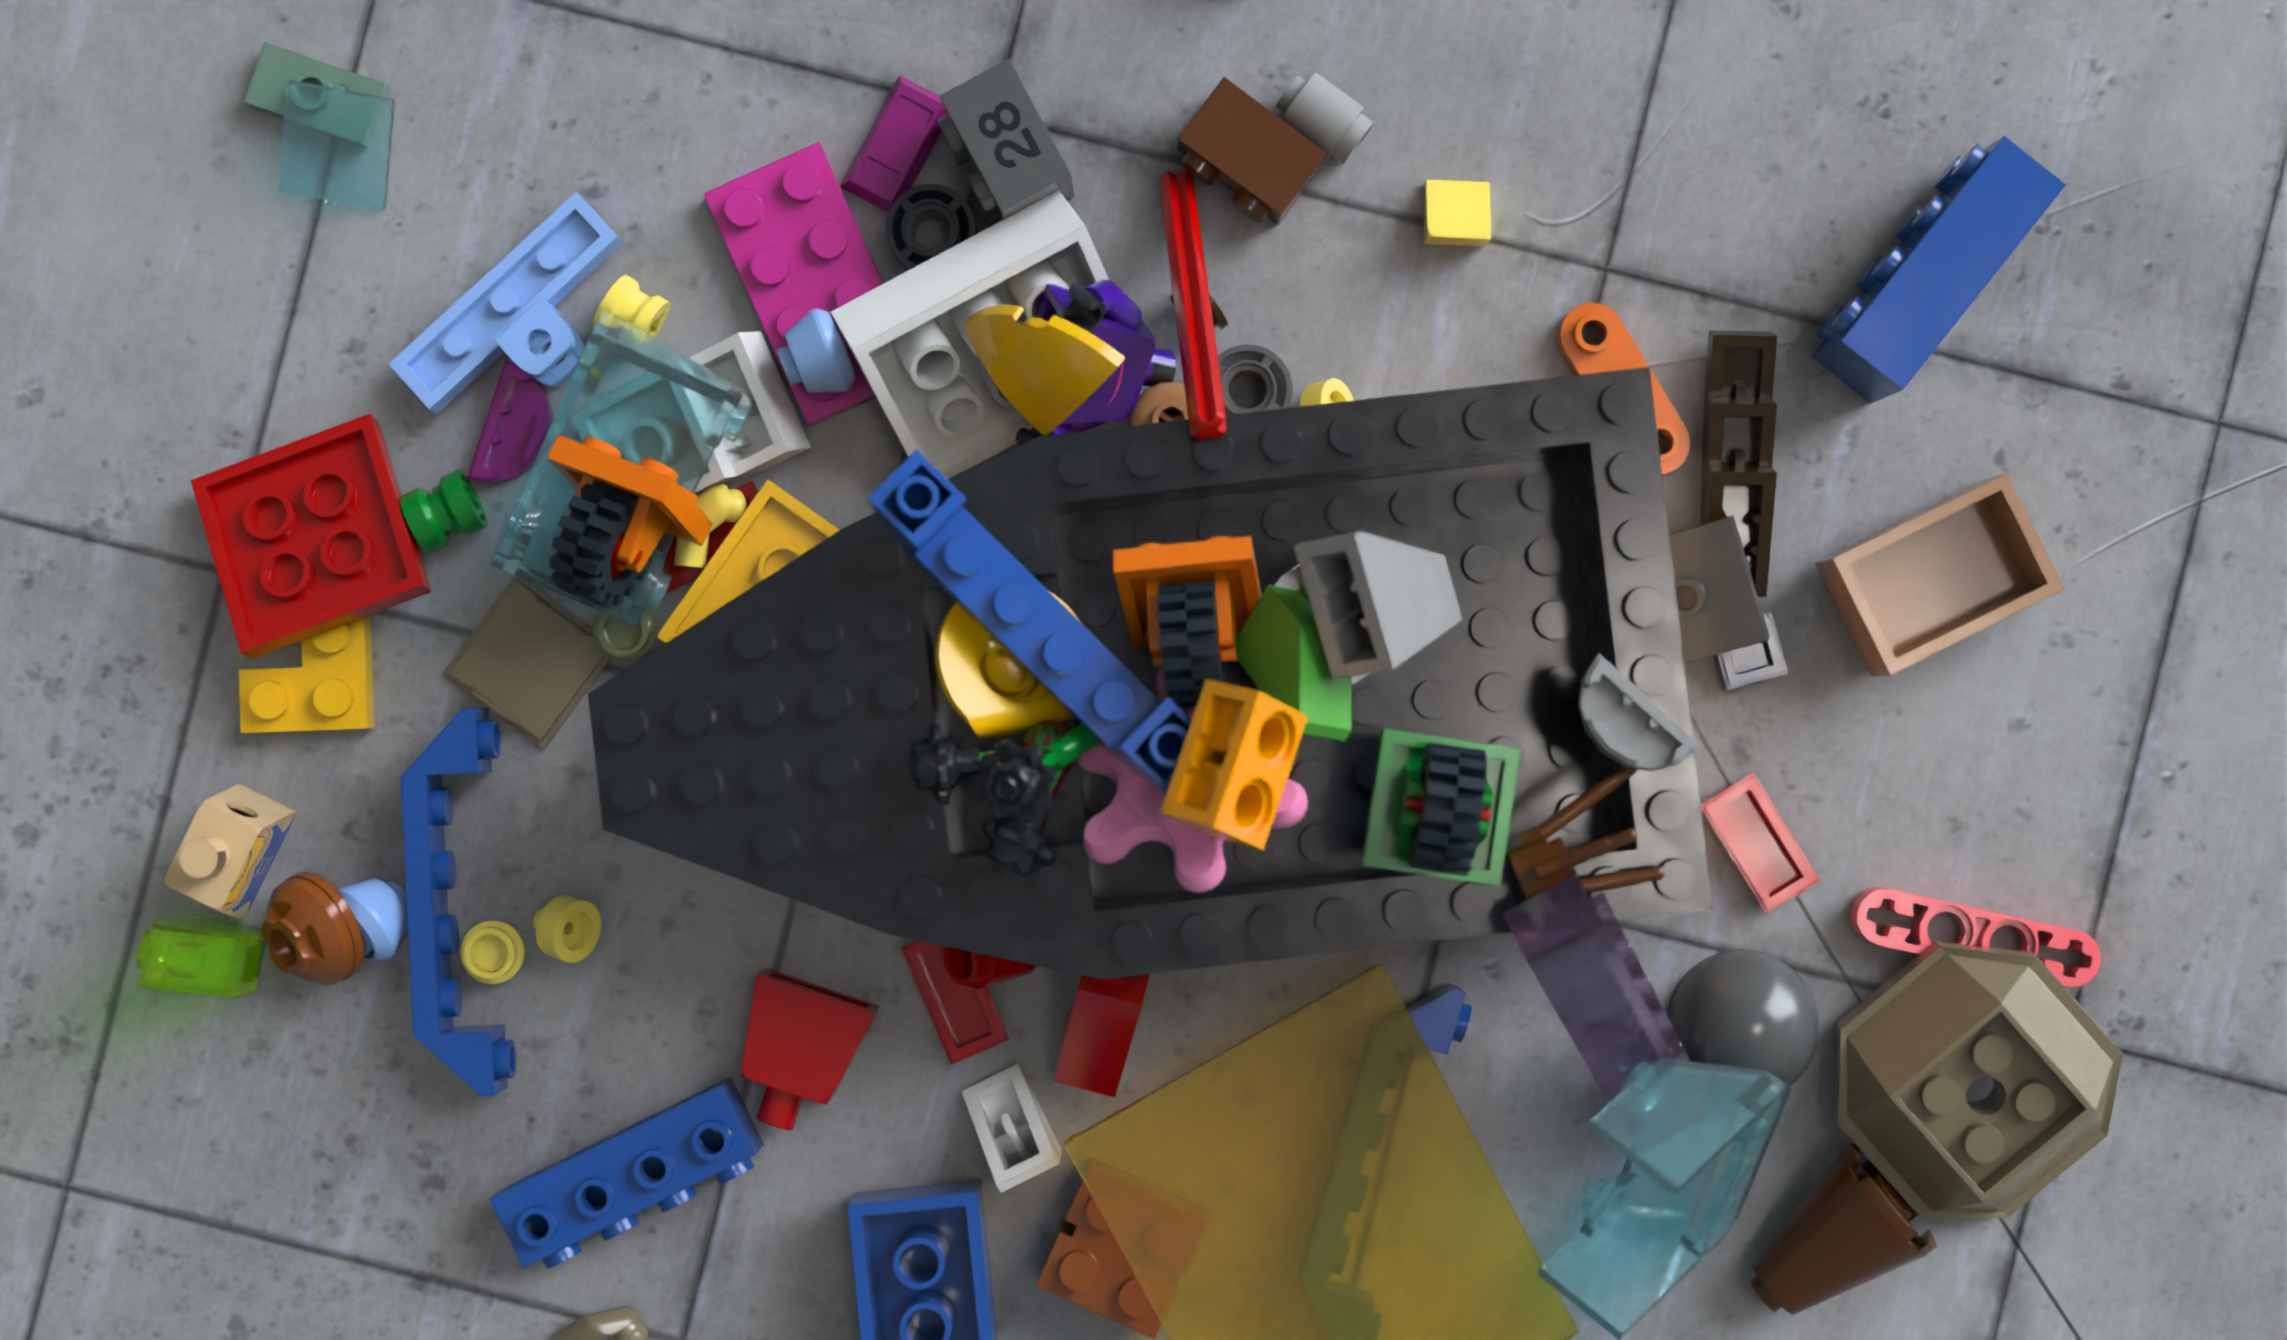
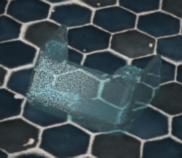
M1661 1058L1652 1065L1647 1061L1641 1062L1626 1079L1622 1092L1590 1120L1588 1126L1591 1131L1626 1157L1623 1170L1613 1181L1609 1182L1603 1178L1592 1187L1581 1205V1209L1587 1214L1580 1231L1540 1267L1538 1275L1615 1338L1621 1340L1723 1240L1733 1227L1742 1211L1790 1095L1791 1087L1768 1070Z

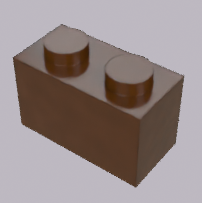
M1225 77L1222 78L1178 137L1177 151L1184 155L1180 164L1190 174L1207 185H1211L1216 179L1235 193L1231 202L1245 215L1258 223H1262L1267 217L1277 225L1280 224L1321 169L1327 155L1325 151Z

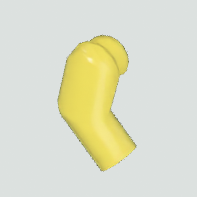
M716 484L708 487L697 496L699 499L696 505L713 524L702 546L677 537L674 557L675 566L701 569L706 567L709 533L724 521L737 523L746 510V498L740 490L728 489L725 484Z

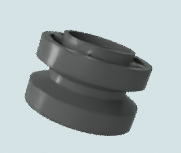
M1239 345L1229 348L1218 355L1226 415L1289 408L1293 394L1291 375L1284 362L1275 353L1257 345ZM1242 376H1250L1257 379L1265 391L1264 401L1257 407L1250 409L1237 406L1231 400L1228 390L1230 384L1235 379Z

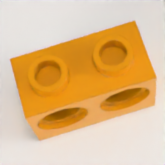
M1206 679L1160 813L1209 836L1264 850L1308 716L1261 691Z

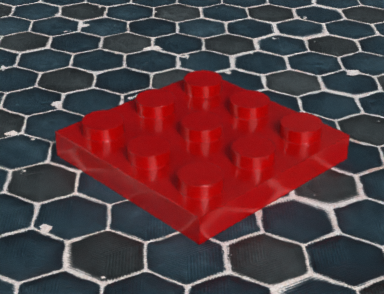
M371 414L190 480L240 653L249 659L267 654L431 592L415 537L408 526L400 505L401 492L380 424Z

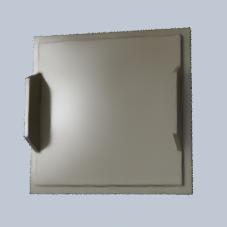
M516 573L442 675L540 748L545 749L611 659L602 654L597 648L590 625L521 574Z

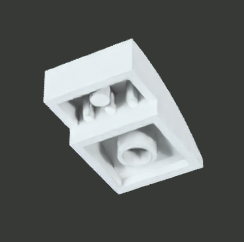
M761 331L738 332L687 359H674L572 412L583 439L585 436L598 438L618 449L622 453L620 458L638 465L642 458L646 457L670 467L679 475L676 482L693 492L696 496L708 487L716 484L730 486L811 448Z

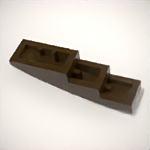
M1709 330L1702 443L1701 524L1734 515L1758 597H1766L1777 472L1772 468L1777 404L1772 400L1777 335L1773 332Z

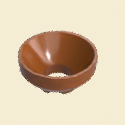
M300 872L290 876L274 888L268 902L266 920L262 925L261 933L269 948L271 960L283 973L288 974L291 972L306 981L329 986L345 981L359 972L364 957L362 935L352 910L335 887L314 873Z

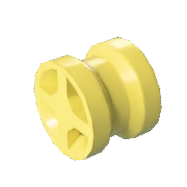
M625 274L614 283L605 295L595 313L592 327L604 335L614 333L623 339L624 348L638 356L645 351L662 328L670 311L671 303L659 295L649 297L640 291L639 283Z

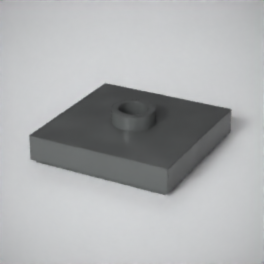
M1734 515L1670 533L1684 663L1768 641L1770 635Z

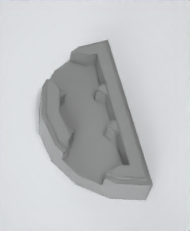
M1598 654L1595 656L1582 678L1578 707L1585 732L1602 754L1624 767L1653 771L1677 765L1703 747L1702 744L1602 655Z

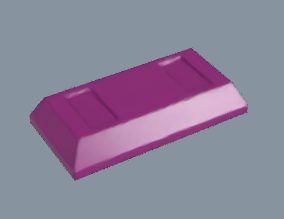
M899 75L840 187L889 213L898 197L913 187L942 132L936 121L945 115L940 96Z

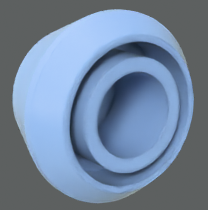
M818 308L811 309L784 333L788 345L777 349L786 376L791 386L803 381L807 393L846 392L855 381L856 376L835 320H833L831 312Z
M376 878L338 888L337 891L347 902L359 925L364 947L363 959L371 962L389 961L394 957L408 933L407 899L404 889L393 881L384 883Z

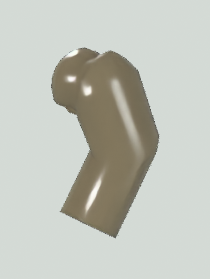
M623 1306L586 1314L551 1336L549 1340H607L610 1337H613L614 1340H646L649 1332L647 1327L639 1320L642 1314L634 1308Z

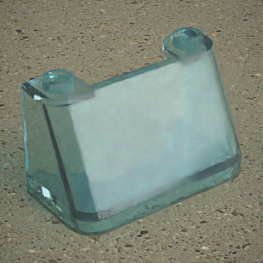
M601 309L490 565L637 627L645 608L657 611L667 592L672 576L661 571L675 536L666 532L663 534L654 549L652 560H648L643 567L647 572L642 581L635 579V591L630 597L624 595L623 603L619 606L612 605L611 608H606L557 588L558 584L553 583L551 578L555 570L549 568L550 557L557 553V550L551 548L553 537L560 536L562 527L558 526L562 514L568 515L570 510L568 504L573 496H575L577 489L546 457L558 434L580 443L583 442L585 436H591L618 449L622 453L620 458L639 465L642 458L646 457L670 467L679 475L676 482L695 493L714 449L718 448L723 437L735 442L750 408V406L740 402L743 389L631 322Z

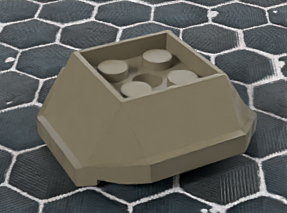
M1934 941L1922 953L1917 955L1836 1023L1835 1051L1837 1056L1833 1118L1921 1219L2008 1218L2108 1136L2123 1053L2034 953L1999 948L1970 947L1963 944ZM1982 1077L1993 1078V1089L1986 1098L1975 1102L1966 1100L1967 1090L1971 1083Z

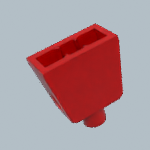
M768 968L759 972L754 985L741 1068L742 1077L767 1086L756 1118L776 1128L793 1130L803 1098L827 1105L834 1096L874 1022L880 1006Z

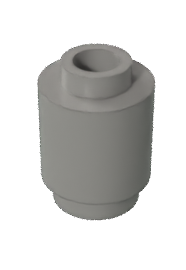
M1317 72L1308 81L1298 75L1276 105L1277 108L1284 112L1281 119L1327 153L1325 159L1329 160L1333 156L1343 164L1354 154L1374 125V122L1363 114L1364 106Z

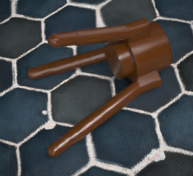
M1621 766L1541 825L1517 835L1521 847L1506 852L1528 904L1544 898L1548 906L1567 897L1639 885L1640 883L1660 880L1664 877L1665 873L1661 867H1652L1565 882L1577 876L1574 866L1636 841L1637 832L1631 828L1598 839L1571 851H1567L1561 838L1551 842L1547 841L1557 831L1618 788L1620 784L1634 775L1637 769Z

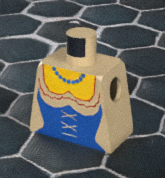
M237 784L205 799L199 806L164 877L163 884L221 913L245 920L298 811L242 784ZM241 811H243L251 815L252 817H246L240 815Z

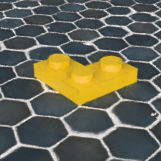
M371 615L301 640L302 667L239 670L241 733L374 728Z

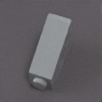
M1362 531L1302 542L1294 546L1332 679L1393 670L1463 620L1445 555Z

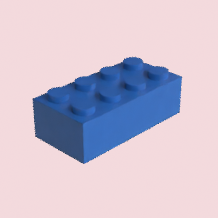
M2006 136L2001 137L1985 149L1977 143L1963 158L1958 156L1934 185V187L1942 192L1940 196L1936 194L1924 208L1918 206L1897 230L1895 236L1902 241L1901 245L1894 246L1884 258L1881 255L1878 256L1858 279L1855 286L1863 291L1859 297L1855 296L1845 307L1842 305L1838 306L1819 328L1816 336L1823 340V343L1812 355V358L1870 404L1902 391L2066 184Z
M981 1180L854 1193L847 1205L861 1340H998Z

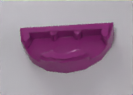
M506 359L466 479L471 482L498 484L521 477L540 461L551 441L553 413L547 392L534 377Z

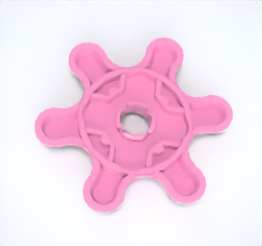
M1162 669L1156 677L1154 694L1160 701L1167 698L1164 684L1165 674ZM1196 707L1180 708L1192 720ZM1101 743L1076 759L1083 770L1110 777L1117 787V793L1111 804L1102 812L1092 817L1084 829L1083 847L1091 859L1102 864L1115 863L1123 859L1140 843L1158 841L1168 845L1174 852V873L1177 881L1184 889L1194 893L1206 892L1215 888L1222 881L1226 873V862L1223 856L1222 845L1223 839L1209 836L1161 814L1160 811L1166 795L1112 755ZM1287 778L1271 827L1282 829L1291 827L1298 823L1307 812V794L1299 783Z

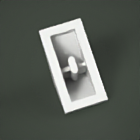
M1018 1063L961 1091L995 1184L1001 1193L1060 1164L1061 1147Z

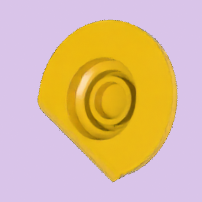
M1051 593L1073 616H1075L1079 620L1076 614L1064 601L1058 598L1055 594ZM957 602L954 603L945 615L937 635L935 649L936 669L940 684L948 701L978 737L989 738L1022 733L1032 725L1044 720L1064 722L1074 718Z

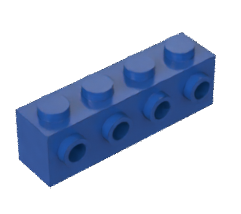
M729 1077L504 1187L489 1199L522 1267L525 1268L542 1259L546 1269H549L579 1254L582 1250L578 1241L600 1231L604 1241L633 1228L639 1224L635 1213L658 1203L662 1212L668 1211L695 1197L697 1194L693 1185L715 1175L719 1184H722L749 1171L754 1167L750 1157L756 1155L764 1146V1143L732 1078Z

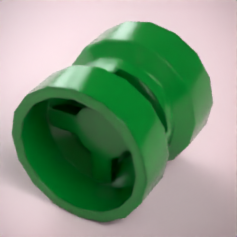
M460 469L441 477L439 485L432 488V495L426 490L417 488L400 496V505L408 526L426 553L430 554L447 546L450 531L453 534L463 532L471 535L488 526L481 501L471 482L466 480L467 476Z

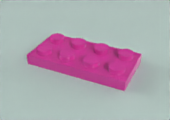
M820 142L703 193L785 376L786 373L777 349L788 345L784 334L811 309L818 308L831 312L884 284ZM841 331L840 334L856 376L849 390L840 393H807L803 381L792 386L790 385L809 427L876 398Z

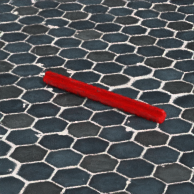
M1181 170L1177 174L1167 171L1159 180L1189 429L1190 434L1199 441L1208 437L1218 440L1227 431L1226 412L1194 178L1186 170Z

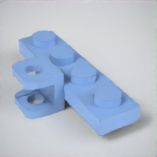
M576 191L389 363L390 367L424 405L436 414L441 412L504 353L518 367L542 384L551 388L560 386L588 360L589 350L583 337L555 306L624 242ZM565 356L564 360L560 364L555 365Z

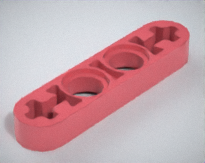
M1872 887L1862 891L1853 900L1850 907V923L1854 932L1861 939L1883 947L1915 954L1922 953L1932 944L1927 934L1930 920L1936 914L1949 912L1957 918L1960 925V934L1954 942L1955 944L1990 948L1992 934L2003 926H2012L2019 932L2022 939L2020 951L2032 952L2036 956L2039 951V944L2063 950L2067 949L2070 940H2073L2072 950L2081 953L2082 960L2079 966L2069 965L2066 975H2063L2064 965L2060 962L2038 957L2063 986L2079 987L2089 983L2097 975L2101 966V952L2097 942L2090 935L2071 928L1884 887ZM1883 899H1887V910L1914 917L1911 930L1885 924L1881 928L1880 934H1875L1876 923L1867 920V911L1869 907L1880 908ZM1917 903L1920 907L1914 916L1913 904ZM1911 931L1912 942H1905V939ZM2043 931L2044 934L2039 940L2038 932Z

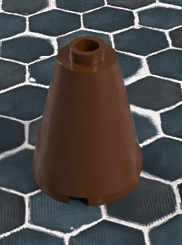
M1850 1144L1840 1152L1752 1262L1757 1276L1750 1281L1751 1285L1760 1299L1773 1312L1782 1307L1791 1315L1797 1314L1927 1256L1929 1252L1937 1247L1936 1241L1929 1229L1921 1236H1918V1233L1909 1223L1918 1214L1868 1159L1862 1165L1858 1162L1860 1149L1855 1144Z

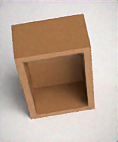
M2008 473L1986 478L1815 562L1871 677L1890 676L2065 590Z

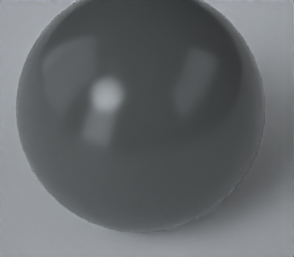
M1738 949L1724 951L1697 963L1678 983L1667 1010V1040L1672 1056L1680 1070L1701 1090L1730 1101L1751 1102L1763 1100L1789 1088L1809 1067L1819 1040L1820 1025L1817 1005L1807 984L1783 961L1772 955L1755 950Z

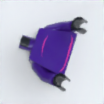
M1100 280L1085 287L1072 283L1069 289L1057 285H1046L1036 318L1049 321L1055 315L1097 336L1125 357L1111 376L1078 409L1048 435L1088 431L1103 425L1105 422L1125 421L1136 406L1142 386L1152 387L1161 382H1173L1176 372V360L1173 352L1155 349V337L1143 322L1140 307L1111 280ZM1024 427L1017 431L1015 441L1020 446L1043 435L1034 427L1031 430Z

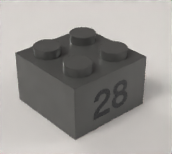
M1009 59L940 95L945 115L936 121L942 131L941 135L957 165L961 166L970 162L975 173L967 178L972 186L971 190L988 222L999 217L1002 221L1058 190L1067 201L1074 197L1071 172Z

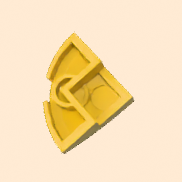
M996 305L977 311L964 324L973 348L982 365L1003 395L1043 436L1048 435L1078 409L1125 359L1123 355L1097 336L1055 315L1049 321L1031 317L1026 319L1024 323H1019L1016 321L1024 311L1021 306Z

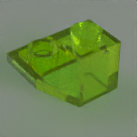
M191 914L153 922L152 930H147L144 933L137 950L136 965L142 969L139 987L150 990L231 998L253 993L256 991L266 942L261 933L262 928L200 914Z

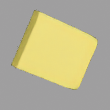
M1426 180L1423 244L1486 247L1491 240L1489 182Z

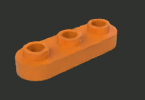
M1600 303L1581 304L1572 309L1559 325L1557 332L1558 347L1574 375L1649 367L1618 315L1608 306ZM1592 323L1601 328L1603 339L1599 345H1590L1583 340L1581 331L1585 324ZM1650 369L1657 431L1665 434L1669 441L1667 452L1660 454L1663 476L1679 468L1686 460L1690 450V436L1686 426Z

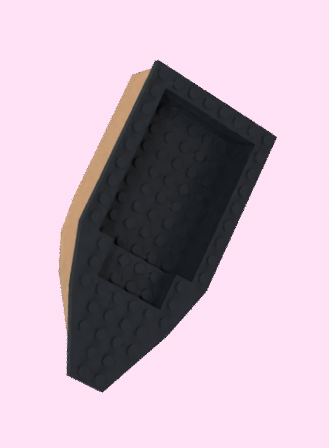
M1650 367L1226 415L1227 431L1218 440L1211 437L1202 441L1195 439L1190 434L1188 419L1039 436L947 479L967 498L964 508L1048 591L1064 601L1076 614L1081 623L1153 694L1156 677L1162 668L1154 669L1153 655L1150 653V648H1132L1114 576L1113 550L1136 548L1147 543L1167 545L1205 541L1216 536L1230 538L1251 536L1261 595L1268 584L1275 585L1282 575L1299 565L1294 546L1302 542L1362 531L1445 555L1463 620L1395 669L1370 673L1352 685V730L1345 741L1302 734L1288 779L1299 783L1305 790L1308 799L1307 812L1298 823L1291 827L1283 829L1271 827L1264 850L1224 840L1222 845L1223 856L1226 862V873L1222 881L1209 891L1194 893L1184 889L1179 884L1174 873V852L1168 845L1162 842L1148 841L1140 843L1123 859L1115 863L1102 864L1091 859L1083 847L1084 829L1092 817L1102 812L1111 804L1117 793V787L1110 777L1089 773L1083 770L1077 761H1075L1072 770L1061 785L1052 809L1047 811L1048 816L1043 828L1042 835L1046 840V846L1054 853L1056 860L1053 866L1038 865L1034 872L1028 876L1013 874L1009 870H1003L995 863L994 859L991 860L986 856L992 839L983 834L981 827L984 821L997 826L1001 821L1015 820L1016 818H999L994 816L991 811V801L979 795L977 787L983 777L982 767H980V774L960 776L957 785L952 789L948 805H940L934 798L932 791L916 790L909 768L911 746L913 743L929 737V726L931 724L940 725L944 738L949 737L957 748L977 746L979 753L997 751V746L1003 740L1009 739L1019 745L1023 732L999 737L980 738L953 709L938 678L935 649L940 625L956 601L910 556L877 513L842 528L588 694L603 830L890 935L1098 979L1712 910L1713 903L1695 753L1674 766L1653 771L1637 769V772L1620 784L1618 788L1547 839L1548 842L1561 838L1567 851H1571L1626 829H1634L1638 835L1636 841L1574 866L1577 876L1565 882L1652 867H1661L1664 870V877L1660 880L1571 896L1547 906L1544 898L1529 904L1527 903L1506 853L1501 887L1361 865L1381 728L1521 749L1506 852L1521 847L1517 837L1518 834L1541 825L1622 766L1602 754L1587 735L1578 707L1582 678L1596 655H1602L1693 736ZM1238 661L1226 662L1228 684L1259 690L1258 686ZM1075 718L1061 722L1066 724L1070 730L1080 724Z

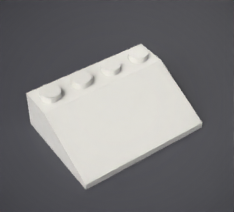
M1058 190L831 311V314L907 456L909 457L917 449L946 479H949L1017 444L1015 441L1017 431L1024 427L1031 430L1033 427L1007 400L982 365L964 326L970 316L990 306L1016 305L1024 309L1016 322L1024 323L1026 319L1037 316L1047 284L1069 289L1072 283L1085 287L1100 280H1109L1085 224Z

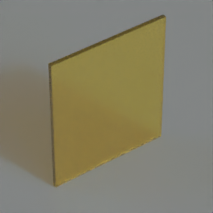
M1382 963L1370 965L1366 971L1079 1134L1071 1135L1068 1140L1063 1142L1170 1340H1571L1573 1336L1579 1333Z

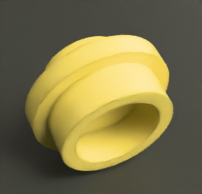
M488 920L475 925L467 932L461 944L460 956L465 970L472 978L485 984H499L511 979L520 971L525 961L526 946L522 935L514 926L500 920Z

